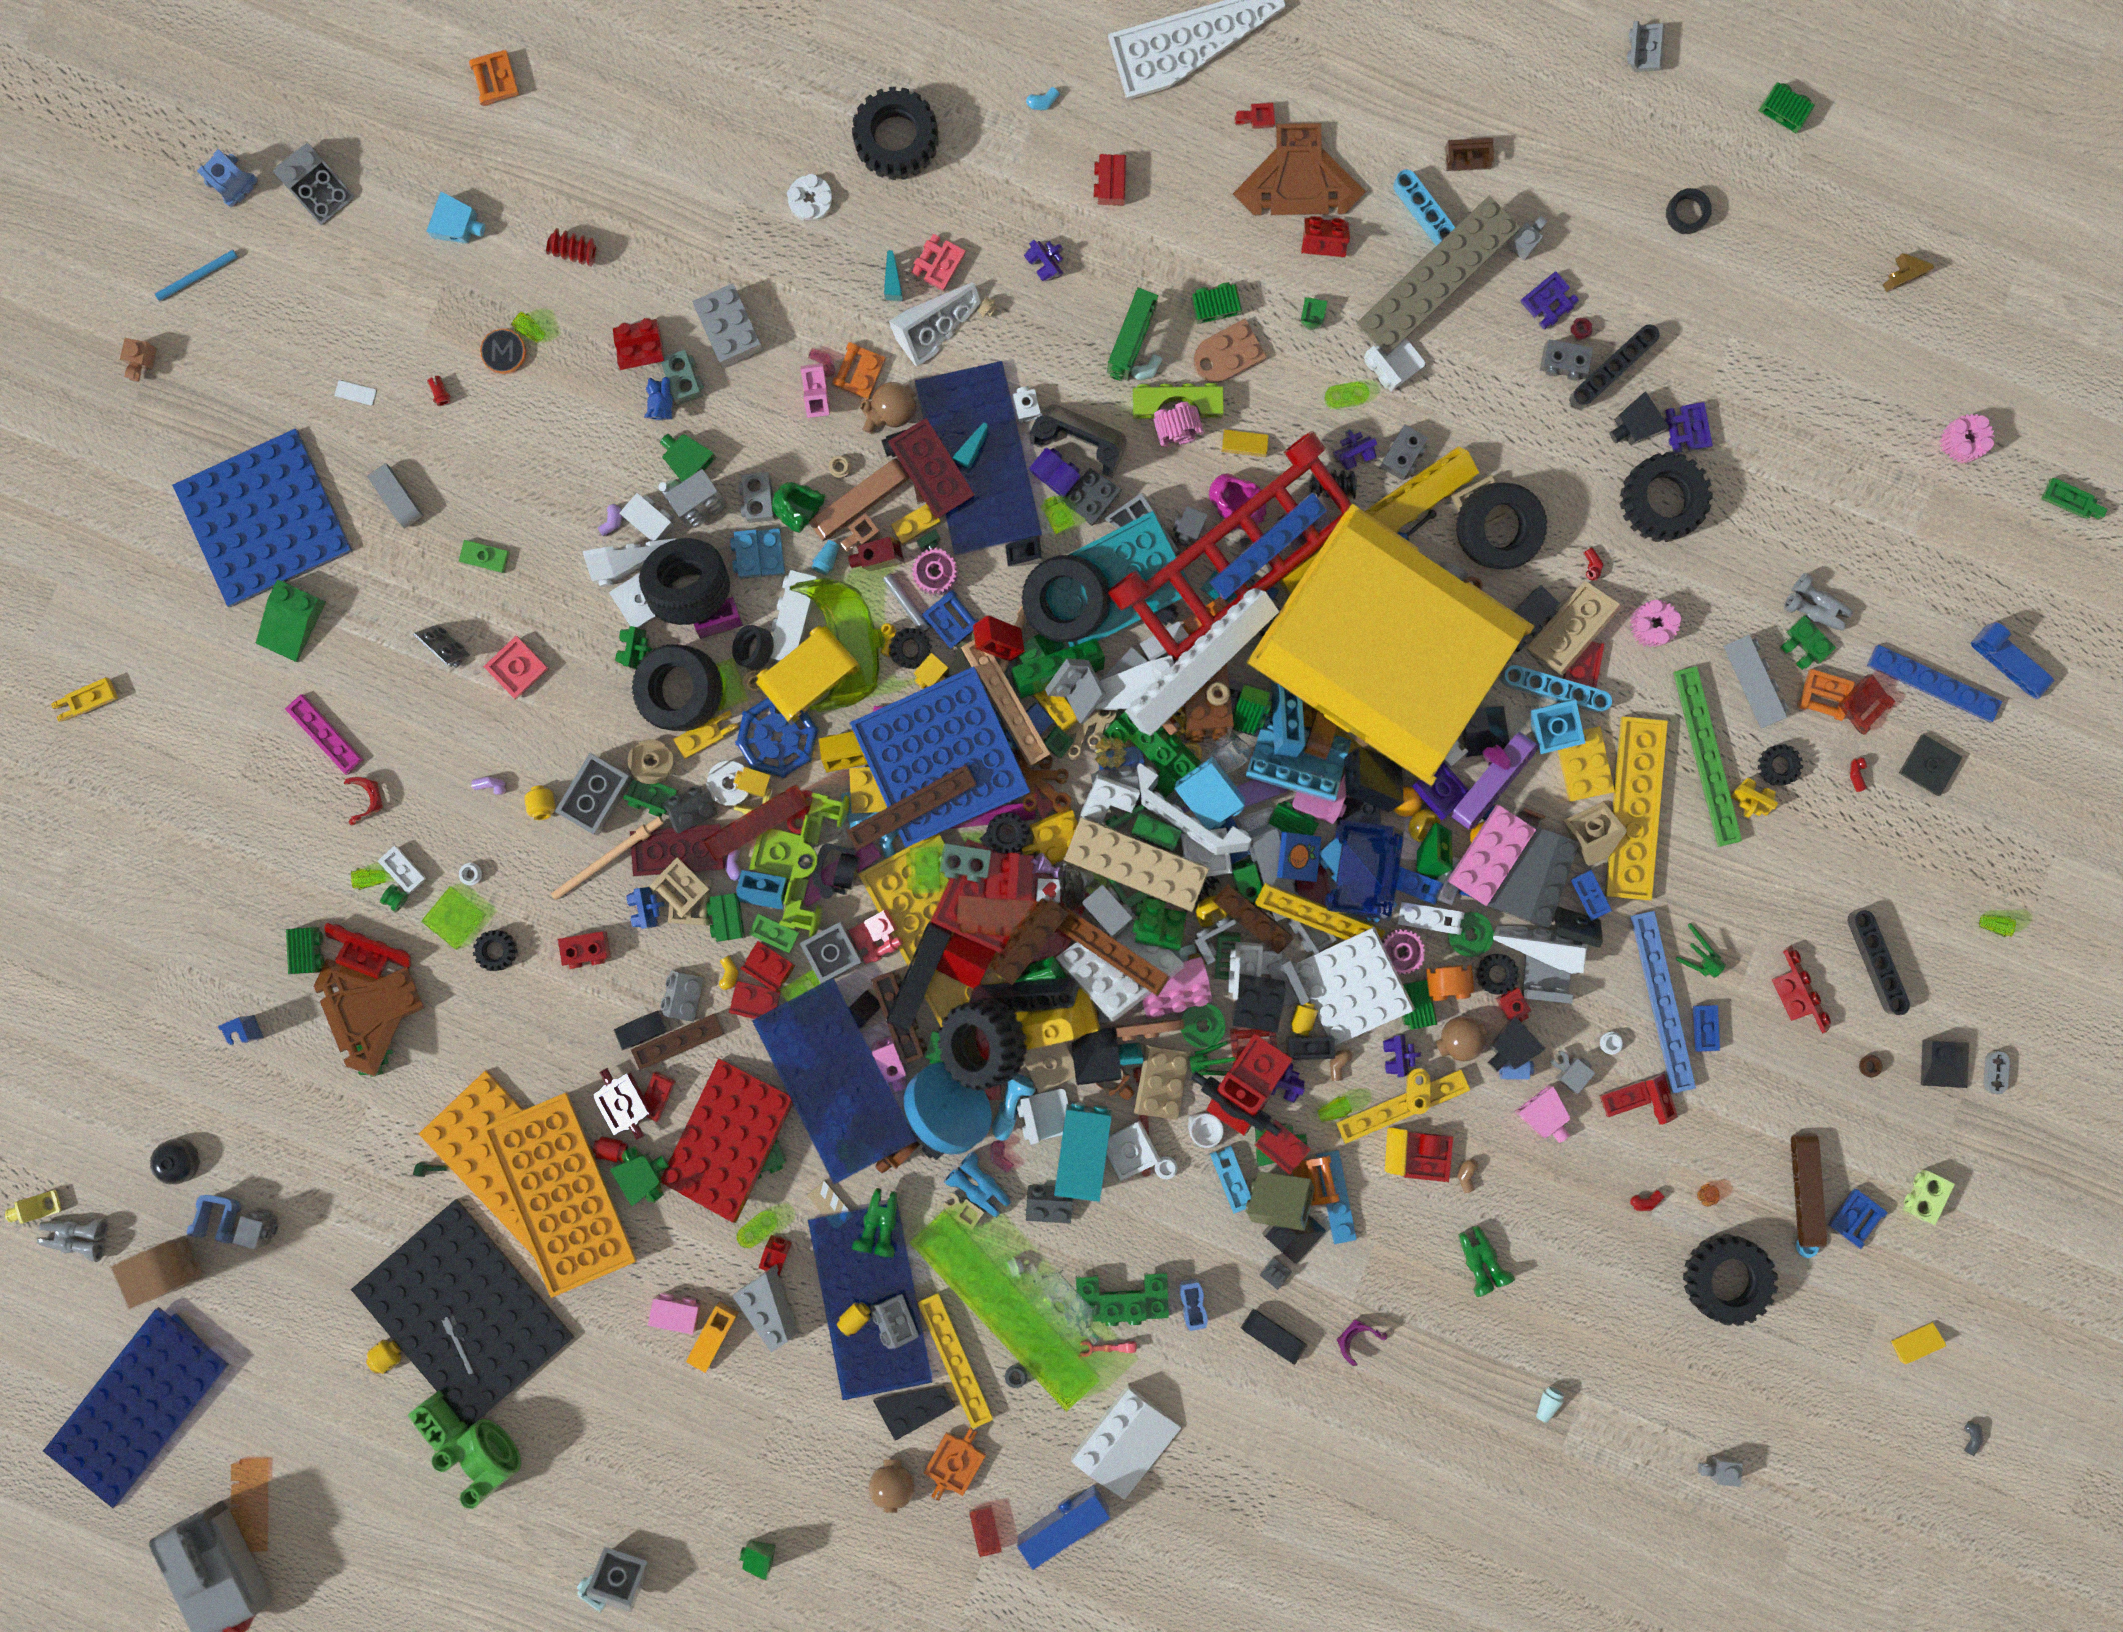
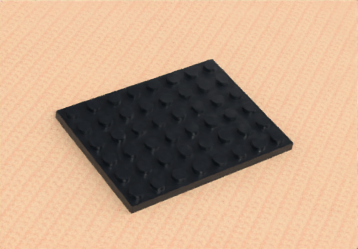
M458 1199L451 1202L351 1289L436 1391L440 1390L444 1396L442 1398L460 1420L467 1424V1428L476 1423L574 1338L573 1334ZM453 1314L457 1322L452 1329L453 1334L457 1338H464L465 1341L460 1339V1342L475 1374H468L452 1336L447 1334L441 1321L445 1320V1317L449 1319Z

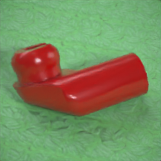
M1591 547L1583 554L1589 561L1586 577L1589 580L1595 581L1601 576L1603 561L1595 549Z
M1863 757L1854 758L1851 761L1850 779L1856 792H1861L1867 788L1860 771L1867 768V763Z

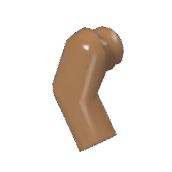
M865 399L860 403V409L867 419L862 430L873 434L876 424L868 415L872 411L871 401Z
M1339 1050L1335 1054V1059L1330 1060L1332 1081L1343 1080L1342 1067L1352 1060L1350 1050Z
M1474 1159L1463 1162L1458 1171V1179L1464 1194L1475 1190L1471 1177L1478 1170L1479 1165Z

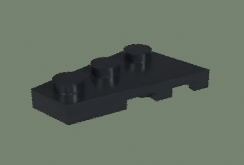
M945 1386L873 1399L895 1441L955 1408V1404Z

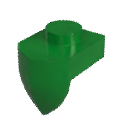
M1305 297L1300 321L1306 329L1315 330L1323 326L1328 301Z

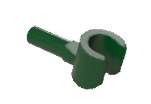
M419 1162L414 1167L413 1175L425 1177L427 1171H447V1165H428L427 1163Z

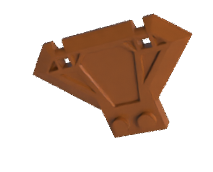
M1321 123L1276 124V149L1240 185L1233 195L1254 216L1262 215V208H1270L1271 215L1328 214L1329 207H1337V214H1346L1366 191L1322 148ZM1337 193V198H1329V194ZM1270 194V199H1262V195Z
M326 959L324 967L321 969L314 984L316 993L324 992L326 996L320 1000V1003L340 1052L347 1050L349 1053V1057L344 1059L346 1067L372 1076H376L401 1019L425 1008L407 967L376 979L337 964L336 961ZM338 986L339 991L334 993L333 987ZM362 1045L363 1050L358 1052L356 1046Z

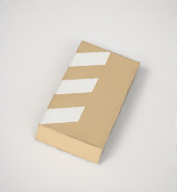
M825 1180L807 1194L808 1198L835 1230L854 1215Z

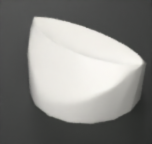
M1203 1113L1194 1114L1189 1117L1188 1130L1194 1143L1203 1148L1218 1146L1223 1136V1126L1220 1120L1214 1115Z

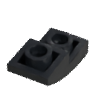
M659 1011L652 1012L614 1029L622 1051L640 1045L644 1041L662 1035L667 1031Z

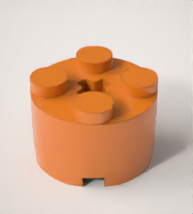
M1463 965L1437 967L1435 972H1432L1431 968L1426 969L1429 996H1433V1001L1447 1000L1449 995H1456V999L1470 998L1471 993L1475 992L1472 965H1467V969H1463Z

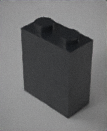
M1361 747L1356 748L1345 756L1347 796L1387 812L1392 811L1404 802L1402 766Z

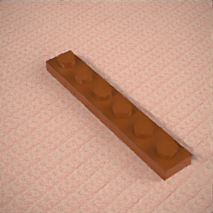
M1064 906L1069 914L1057 929L1156 996H1159L1171 978L1169 975Z

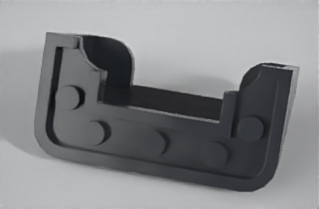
M1053 404L1046 407L1031 428L1030 444L1041 448L1042 444L1046 441L1052 440L1056 442L1059 432L1097 447L1096 460L1103 465L1102 474L1113 478L1126 448L1127 440L1125 435L1118 430L1059 405Z

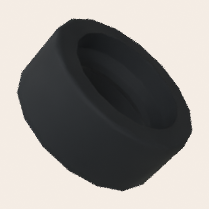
M1686 188L1679 191L1669 201L1666 208L1668 224L1674 231L1681 234L1698 232L1708 222L1712 214V205L1709 197L1696 188ZM1691 199L1700 206L1702 214L1697 222L1687 224L1677 216L1676 207L1681 200Z
M756 625L742 627L733 641L732 655L735 662L740 666L754 670L764 667L773 652V637L768 630ZM756 637V648L754 653L749 658V648L752 641Z

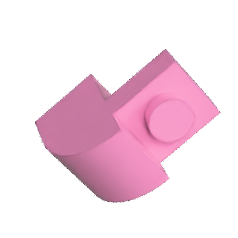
M823 363L801 366L807 418L830 415L829 394Z

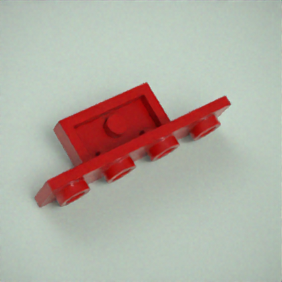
M326 923L324 926L326 937L344 944L335 958L337 964L379 979L388 961L408 969L412 965L411 956L403 949L391 948L382 941H373L359 932L347 931L338 924Z
M1792 945L1787 946L1783 953L1792 971L1772 979L1776 991L1791 1021L1813 1014L1821 1033H1826L1830 1028L1831 1019L1826 1011L1823 1012L1820 1005L1821 998L1818 992L1813 991L1811 987V977L1806 970H1803L1800 964L1802 960L1799 952L1794 950Z

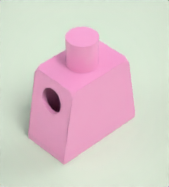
M892 1036L873 1042L872 1054L885 1084L891 1082L895 1092L905 1089L907 1084L904 1077L907 1075V1069L905 1064L902 1065ZM889 1066H895L896 1068L890 1069Z
M1546 1086L1515 1110L1516 1114L1543 1138L1553 1134L1556 1140L1561 1143L1570 1136L1563 1126L1570 1120V1116L1553 1086Z

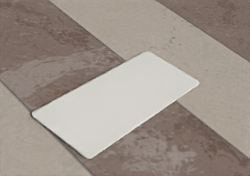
M339 380L335 396L372 406L376 389Z

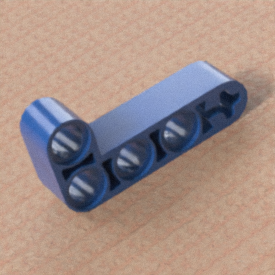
M1997 622L1985 625L1970 643L1971 646L2029 696L2040 699L2054 682L2053 677L2008 640L2011 632L2005 626Z

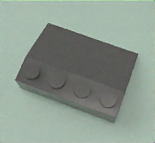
M1530 825L1536 831L1487 907L1534 925L1550 928L1580 842Z

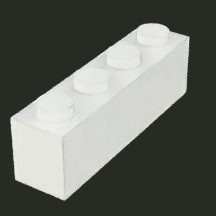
M790 570L789 575H785L783 581V588H785L784 596L779 598L777 610H780L778 619L774 618L771 631L774 632V646L770 660L779 662L803 643L819 581L816 576Z

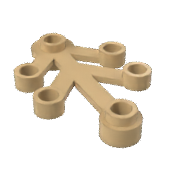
M1095 709L1085 723H1079L1078 721L1065 731L1069 736L1076 734L1073 745L1067 750L1068 756L1071 759L1076 760L1080 758L1082 754L1081 748L1088 728L1096 724L1094 734L1088 737L1087 742L1093 750L1101 747V738L1105 727L1115 720L1116 710H1108V715L1102 716L1101 712L1103 710ZM1041 735L1040 737L1042 741L1045 740L1048 735ZM1093 739L1099 740L1096 745L1091 744ZM1073 749L1078 750L1076 755H1071L1070 752Z

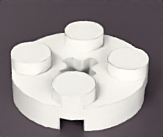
M808 174L796 179L791 184L787 192L788 204L792 213L797 218L818 221L829 213L832 203V192L829 185L822 178L814 174ZM815 194V202H805L806 195Z
M722 761L711 768L706 787L714 801L725 806H734L747 799L749 793L736 790L735 783L733 784V789L724 787L725 779L727 777L733 779L737 770L741 771L742 767L745 766L735 761Z

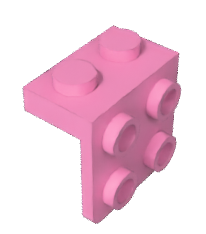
M1345 773L1341 777L1335 802L1296 792L1292 802L1293 808L1331 824L1338 817L1342 818L1347 806L1343 804L1346 797H1350L1346 795Z

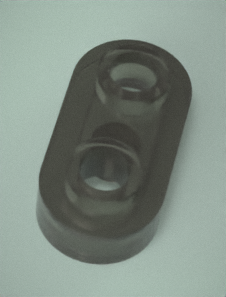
M1067 864L1058 871L1059 884L1065 906L1075 910L1083 906L1082 902L1085 900L1084 887L1078 867L1074 864Z

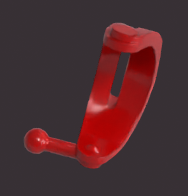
M363 777L345 779L344 785H359L367 791L370 797L368 810L363 814L352 816L348 821L350 825H355L356 821L361 820V818L383 809L378 782Z

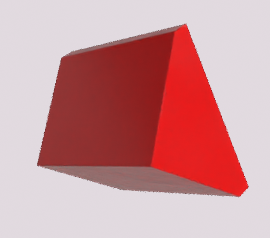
M954 933L936 970L974 988L979 986L996 951Z

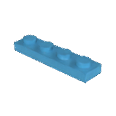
M1339 1150L1317 1153L1316 1158L1330 1155L1331 1163L1329 1164L1335 1192L1339 1195L1340 1199L1338 1202L1326 1204L1333 1243L1339 1244L1355 1241L1357 1239ZM1318 1165L1324 1196H1327L1321 1165Z

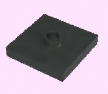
M1922 734L1899 774L1936 796H1941L1963 757Z
M1557 906L1555 911L1557 935L1594 947H1601L1603 936L1600 919L1596 918L1591 921L1587 915Z

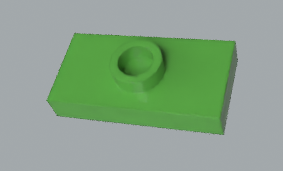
M464 540L459 562L504 574L509 552Z

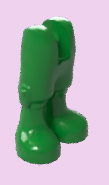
M876 1188L871 1197L867 1213L864 1215L865 1229L861 1238L854 1240L852 1249L872 1253L875 1231L880 1226V1234L874 1254L894 1258L895 1248L890 1243V1236L896 1225L897 1192H890L887 1201L888 1205L885 1208L879 1206L882 1189Z
M1477 1225L1472 1227V1230L1479 1245L1472 1247L1465 1232H1461L1458 1235L1466 1258V1265L1475 1276L1474 1294L1476 1297H1481L1495 1289L1483 1269V1263L1487 1265L1497 1288L1515 1281V1277L1510 1271H1505L1500 1267L1497 1262L1496 1250L1492 1248L1486 1235Z

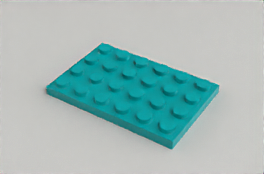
M1154 511L1068 554L1083 557L1095 564L1103 572L1110 589L1135 570L1146 582L1177 557ZM1182 570L1180 573L1191 586L1184 570ZM1061 577L1053 581L1048 587L1046 600L1054 616L1063 620H1071L1078 617L1084 611L1087 604V594L1083 585L1078 580L1071 577ZM1168 581L1145 599L1152 611L1156 612L1182 599V597L1171 582ZM1111 598L1109 612L1102 625L1091 635L1077 641L1068 642V644L1072 647L1095 638L1099 641L1141 620V618L1131 605L1120 610Z

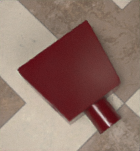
M890 536L857 546L858 553L848 556L852 569L862 566L863 569L868 571L905 563L900 541Z

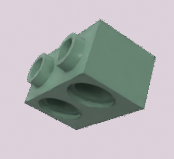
M682 350L665 356L661 365L665 376L670 378V390L676 404L680 405L703 397L701 389H704L701 377H696L694 368H697L693 355L689 356L686 350ZM678 362H684L685 367L682 370L676 371L674 369ZM685 383H692L690 391H682V386Z
M944 844L939 872L945 873L944 877L958 879V875L967 876L968 881L981 882V878L985 879L988 875L991 851ZM951 855L959 859L957 868H951L948 865V858ZM973 859H978L982 864L979 872L973 871L970 867Z

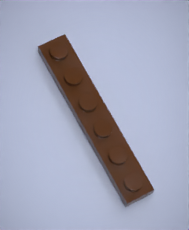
M967 764L851 827L846 832L855 849L859 850L976 786L977 782Z

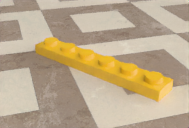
M1268 883L1264 884L1255 902L1259 907L1344 940L1375 927L1380 939H1382L1385 933L1383 928Z
M1462 1069L1430 1081L1429 1108L1470 1091ZM1405 1092L1335 1123L1343 1142L1346 1144L1410 1117L1415 1113L1407 1108ZM1417 1099L1415 1101L1416 1107L1422 1106L1423 1101Z
M939 1292L917 1302L972 1429L992 1421V1413Z

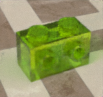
M939 847L910 848V853H906L907 867H911V876H907L908 890L912 889V894L941 893Z

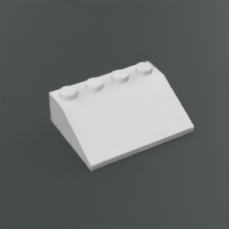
M1127 1384L1071 1455V1462L1089 1477L1125 1500L1179 1432L1181 1426Z

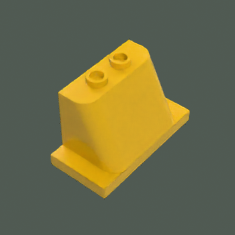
M1081 988L1078 990L1074 1005L1070 1008L1016 1013V1019L1021 1021L1023 1025V1034L1026 1033L1027 1040L1025 1041V1046H1027V1050L1073 1040L1087 1033L1101 1030L1094 1002Z

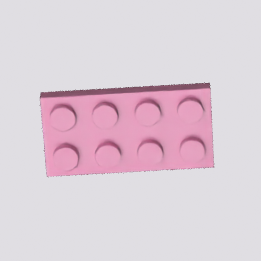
M1496 805L1447 881L1487 906L1536 829L1500 805Z

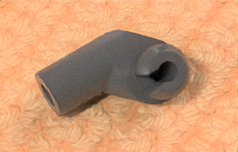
M1968 1421L1964 1430L1970 1434L1971 1439L1964 1451L1974 1457L1983 1443L1982 1427L1978 1423L1975 1424L1973 1421Z

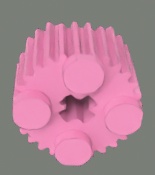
M1188 402L1176 404L1173 410L1167 411V409H1162L1154 413V423L1161 447H1169L1171 442L1184 445L1194 441L1196 434H1204L1198 409L1194 405L1189 406Z
M1966 414L1950 422L1946 429L1943 430L1942 439L1939 440L1942 443L1940 447H1943L1941 451H1945L1946 455L1949 454V458L1953 457L1954 461L1957 460L1961 464L1972 462L1987 454L1986 452L1990 451L1994 445L1992 438L1995 437L1992 435L1994 431L1991 430L1993 427L1989 426V419L1983 415Z
M931 548L930 551L926 550V553L921 552L922 555H918V559H914L915 563H913L912 568L913 579L917 587L921 591L923 590L925 594L928 592V595L933 594V596H936L938 594L940 596V594H947L950 589H953L952 585H956L955 581L958 580V568L954 558H951L950 554L947 555L946 550L942 551L941 548L939 550L937 548L932 550ZM935 567L938 568L940 575L932 577L930 570H934Z
M1652 600L1637 608L1632 613L1633 616L1630 617L1632 620L1630 621L1632 624L1630 628L1633 629L1631 633H1634L1635 641H1639L1638 644H1643L1644 647L1647 645L1649 647H1657L1674 639V636L1677 635L1676 632L1680 630L1678 627L1681 622L1680 614L1677 610L1674 611L1675 607H1671L1670 603L1666 604V601ZM1651 620H1656L1658 627L1654 628L1652 626L1654 623Z
M1406 929L1387 932L1388 935H1384V939L1382 938L1381 941L1397 974L1406 975L1410 974V972H1415V969H1419V965H1423L1422 961H1425L1423 958L1425 956L1423 954L1425 951L1423 947L1425 945L1421 944L1423 941L1420 940V936H1416L1417 933H1412L1411 930ZM1404 946L1406 955L1398 957L1397 949Z

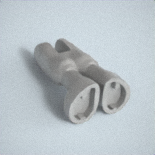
M1802 574L1792 588L1793 593L1787 597L1784 610L1791 613L1794 611L1803 612L1813 622H1820L1831 628L1843 631L1847 626L1846 623L1835 616L1839 614L1843 617L1851 618L1853 611L1847 605L1832 597L1830 593L1815 589L1812 586L1813 577L1810 574ZM1801 595L1813 600L1816 605L1808 603Z
M95 1219L88 1225H78L71 1220L66 1222L45 1221L39 1224L40 1230L53 1231L55 1236L54 1238L38 1237L37 1244L59 1250L65 1254L78 1252L92 1262H99L102 1259L105 1251L103 1242L77 1241L73 1237L79 1236L92 1240L104 1238L108 1230L106 1219Z

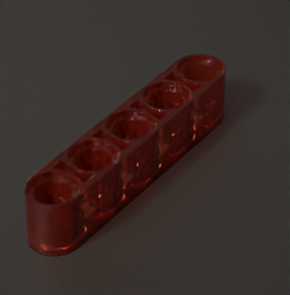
M796 784L704 839L703 843L716 861L809 805V802Z

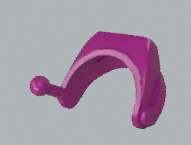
M1495 745L1493 748L1487 747L1483 750V759L1489 766L1494 763L1504 770L1511 768V762L1500 746Z
M1356 1319L1337 1338L1343 1357L1353 1367L1357 1366L1358 1363L1351 1356L1350 1344L1356 1334L1370 1331L1381 1340L1388 1338L1386 1333H1381L1379 1330L1375 1331L1369 1325Z

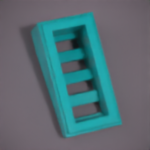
M888 250L884 297L890 301H903L893 250Z
M983 423L953 457L955 463L968 469L972 467L989 432L988 424Z
M1140 1043L1119 1044L1118 1051L1121 1065L1142 1064L1143 1055Z

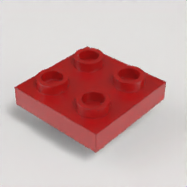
M1408 1131L1406 1171L1403 1177L1449 1182L1453 1136Z

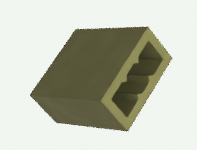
M1258 1171L1256 1179L1252 1181L1251 1200H1248L1246 1204V1213L1253 1223L1305 1231L1315 1192L1311 1179Z

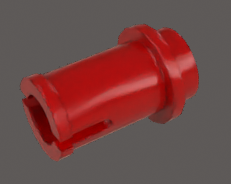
M434 376L437 385H435L432 377L429 378L427 383L434 396L433 402L437 403V406L449 404L451 395L446 392L441 376Z

